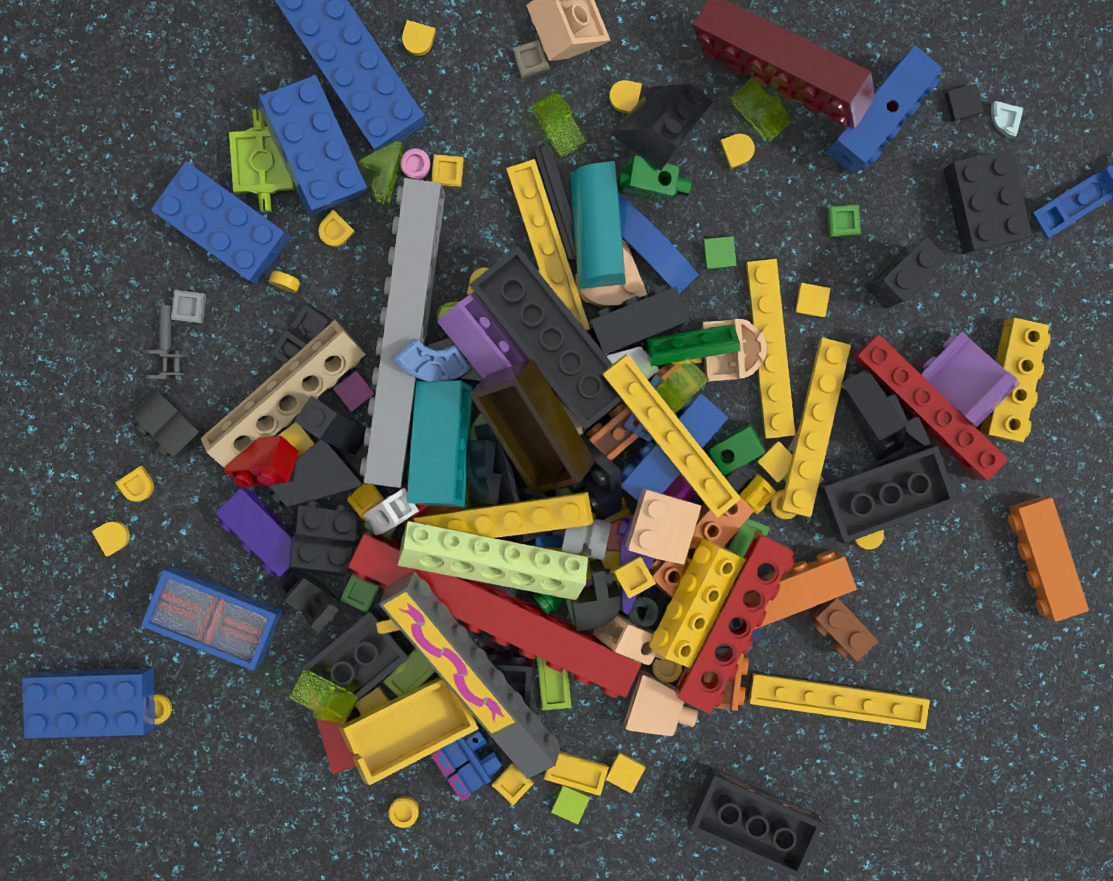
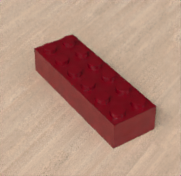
M708 0L692 23L697 35L696 39L700 43L702 54L713 62L720 60L726 63L731 71L739 75L745 73L751 76L752 80L762 87H767L768 85L773 87L785 99L793 100L794 98L802 102L803 106L815 114L821 112L829 116V119L840 127L847 125L856 129L875 100L871 71L727 0Z

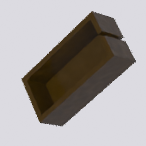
M534 359L487 374L470 393L473 401L533 494L555 489L556 486L560 488L579 483L596 460Z

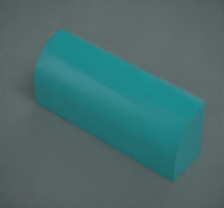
M615 161L582 166L576 169L570 176L578 289L626 284Z
M416 381L407 503L439 507L465 506L466 451L470 434L472 405L470 393L473 390L472 386L462 381Z

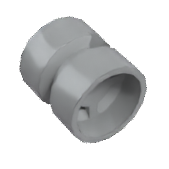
M594 519L593 523L588 526L566 528L562 552L578 555L584 551L587 557L604 560L611 522Z

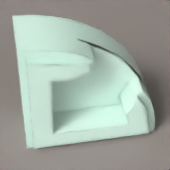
M994 101L991 103V117L995 127L1006 137L1015 138L1023 108Z

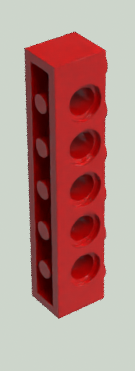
M879 334L871 336L850 357L863 371L868 368L878 385L887 394H896L905 412L910 416H919L925 431L976 480L988 481L1008 460L1000 450Z
M756 531L743 556L746 560L691 668H685L674 690L677 699L708 714H711L714 707H719L724 698L725 691L723 689L727 681H732L738 671L739 665L737 662L741 654H746L752 644L751 635L755 627L759 628L766 617L765 608L769 600L773 601L780 590V584L778 583L783 573L787 574L794 563V557H792L794 551L791 548ZM763 563H770V572L766 576H758V567ZM747 591H757V597L753 602H743V596ZM733 618H743V624L739 629L733 630L729 628V623ZM726 644L730 646L726 655H715V650L719 645ZM713 671L716 673L713 681H701V677L705 672Z

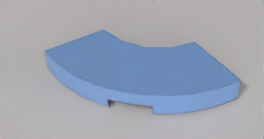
M411 339L390 357L402 371L414 378L425 381H449L471 370V367L456 345H449L442 350H432L425 347L418 339Z

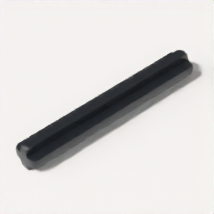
M541 145L534 149V154L567 258L573 260L576 259L573 216L551 146Z

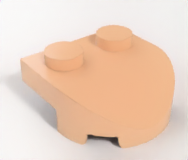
M624 240L623 253L626 284L578 289L577 274L575 275V284L580 297L586 303L590 302L594 306L599 307V310L608 307L614 309L625 300L635 296L642 298L647 295L628 244Z
M733 319L701 323V330L734 324L740 341V351L704 357L706 382L748 377L754 374L764 362L767 353L765 337L750 321Z

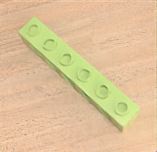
M408 521L401 541L397 566L577 600L586 585L588 557Z

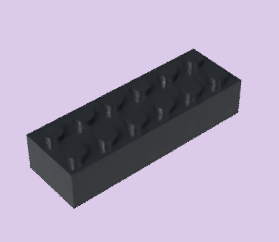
M518 246L469 284L529 360L534 359L551 389L584 430L622 401L602 375L605 370L613 365Z

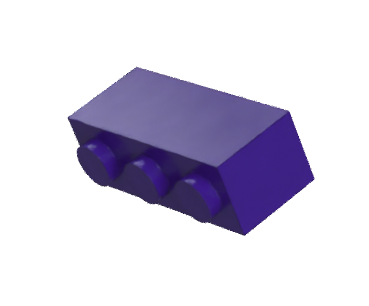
M240 488L215 513L220 518L219 524L231 534L234 532L241 539V546L252 555L255 553L263 561L261 565L269 574L273 576L276 574L278 577H281L289 568L292 531L249 488Z

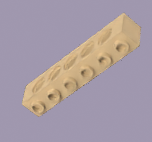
M334 320L200 438L206 452L225 468L227 464L256 439L273 437L282 428L289 426L311 396L318 397L326 389L333 387L338 379L349 369L356 367L361 358L366 354L343 327ZM334 356L331 361L325 362L328 357ZM312 375L311 379L302 382L304 378ZM290 395L287 400L280 401L283 397ZM267 415L264 420L258 421L260 417ZM245 435L243 439L236 440L239 436Z

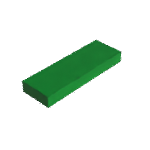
M734 324L645 340L651 366L740 351V341Z

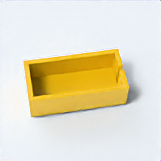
M440 676L339 726L349 751L357 754L352 758L363 782L367 785H371L479 729L472 713Z

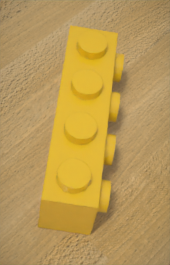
M1019 318L1004 320L996 362L1007 372L1009 371L1015 376L1020 384L982 421L980 432L984 436L1011 442H1024L1025 438L1029 435L1031 430L1030 412L1035 407L1038 393L1035 391L1036 385L1044 371L1043 353L1050 344L1051 337L1048 333L1050 325Z
M702 538L671 602L667 606L657 630L653 634L649 647L665 659L691 668L746 559Z

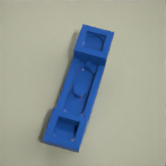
M1113 163L1031 213L1046 239L1113 198Z
M619 194L622 239L657 273V276L670 289L676 287L680 294L699 274L672 243Z

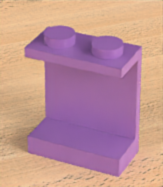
M962 331L958 336L956 334L952 335L944 343L943 348L945 350L937 358L933 356L923 365L922 370L924 372L921 375L977 427L1020 382Z

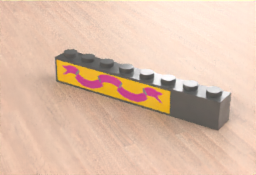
M413 572L387 587L379 602L381 608L523 775L528 779L556 766L561 747L557 738L549 733L541 723L538 715L529 709L524 703L522 696L515 692L506 681L503 673L497 670L489 661L484 650L474 643L469 637L467 630L459 625L450 614L448 607L441 603L434 595L428 583L422 580L416 572Z

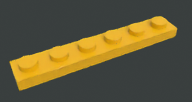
M535 159L506 168L542 277L586 331L590 330Z
M777 259L747 262L746 273L752 325L763 333L767 345L766 358L757 369L764 438L794 436L795 426Z
M826 338L819 339L780 506L781 511L804 517H811L841 390V383L851 347L849 344Z
M627 354L602 373L603 377L715 517L719 518L741 499Z
M588 492L422 515L413 518L414 523L489 538L588 526L593 523Z
M752 673L748 702L760 706L926 729L930 700L925 697Z

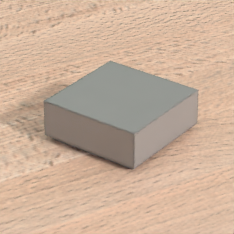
M174 290L171 320L203 324L206 294Z

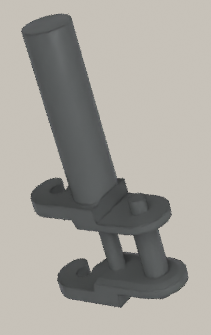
M159 305V350H145V354H158L160 357H163L162 372L159 375H145V379L170 380V376H174V379H179V376H184V373L180 372V358H183L184 355L179 354V351L171 354L170 351L171 305ZM167 358H173V372H167Z

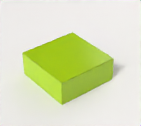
M562 785L551 808V813L579 824L589 802L590 794Z

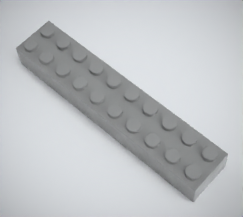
M404 178V185L398 186L396 203L400 205L399 217L395 216L393 220L392 234L396 235L395 247H390L388 264L392 265L391 277H386L384 294L388 295L387 307H382L380 325H384L385 328L383 337H378L376 355H380L381 358L380 365L374 368L372 385H376L377 388L375 398H370L368 415L373 416L371 428H366L364 445L369 446L368 455L366 458H362L360 475L365 476L364 483L398 488L407 484L416 381L421 380L402 371L390 357L411 339H418L424 346L426 344L445 201V191L442 184L438 182Z

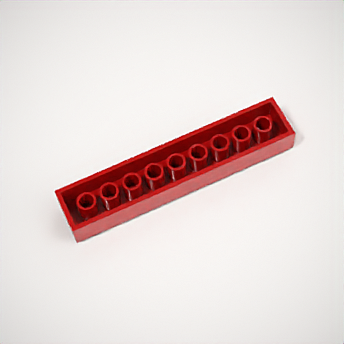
M372 530L363 535L349 564V568L355 570L353 575L368 582H370L371 578L382 583L381 588L386 590L390 585L416 572L422 580L428 583L431 591L439 601L448 607L450 614L465 622L463 625L465 628L475 633H480L483 630L491 634V640L500 645L507 646L508 643L519 647L518 652L530 659H535L538 656L546 660V665L553 670L562 672L563 669L574 673L573 678L583 684L590 685L593 682L601 686L600 690L613 698H617L618 694L626 698L641 667V662L614 652L592 633L586 630L577 632L576 625L550 613L546 615L541 609L484 582L397 566L401 543L380 534L375 535Z

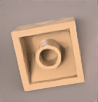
M533 0L526 5L549 61L569 59L610 41L594 0Z
M642 488L625 547L629 551L649 557L684 564L701 505Z

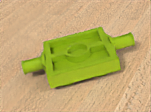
M253 109V128L240 132H229L233 192L235 194L253 193L258 195L259 212L266 213L272 212L270 194L278 191L295 190V186L268 127H265V121L260 110Z

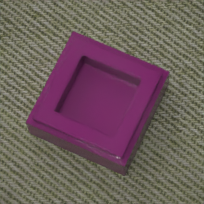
M355 371L333 388L351 412L376 395L359 371Z

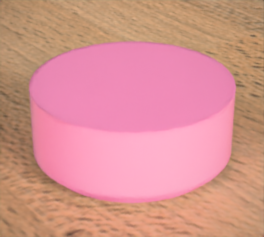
M410 149L401 158V169L408 178L421 180L429 174L431 162L423 150Z

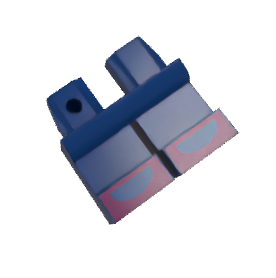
M480 727L431 753L432 758L444 776H448L447 780L461 802L470 797L472 792L479 787L491 782L492 774L503 763L495 750L484 757H481L476 750L487 743V738Z

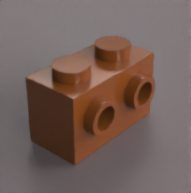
M838 598L817 605L809 613L816 621L813 624L816 630L823 637L829 635L836 642L833 647L844 659L850 656L858 662L879 642Z

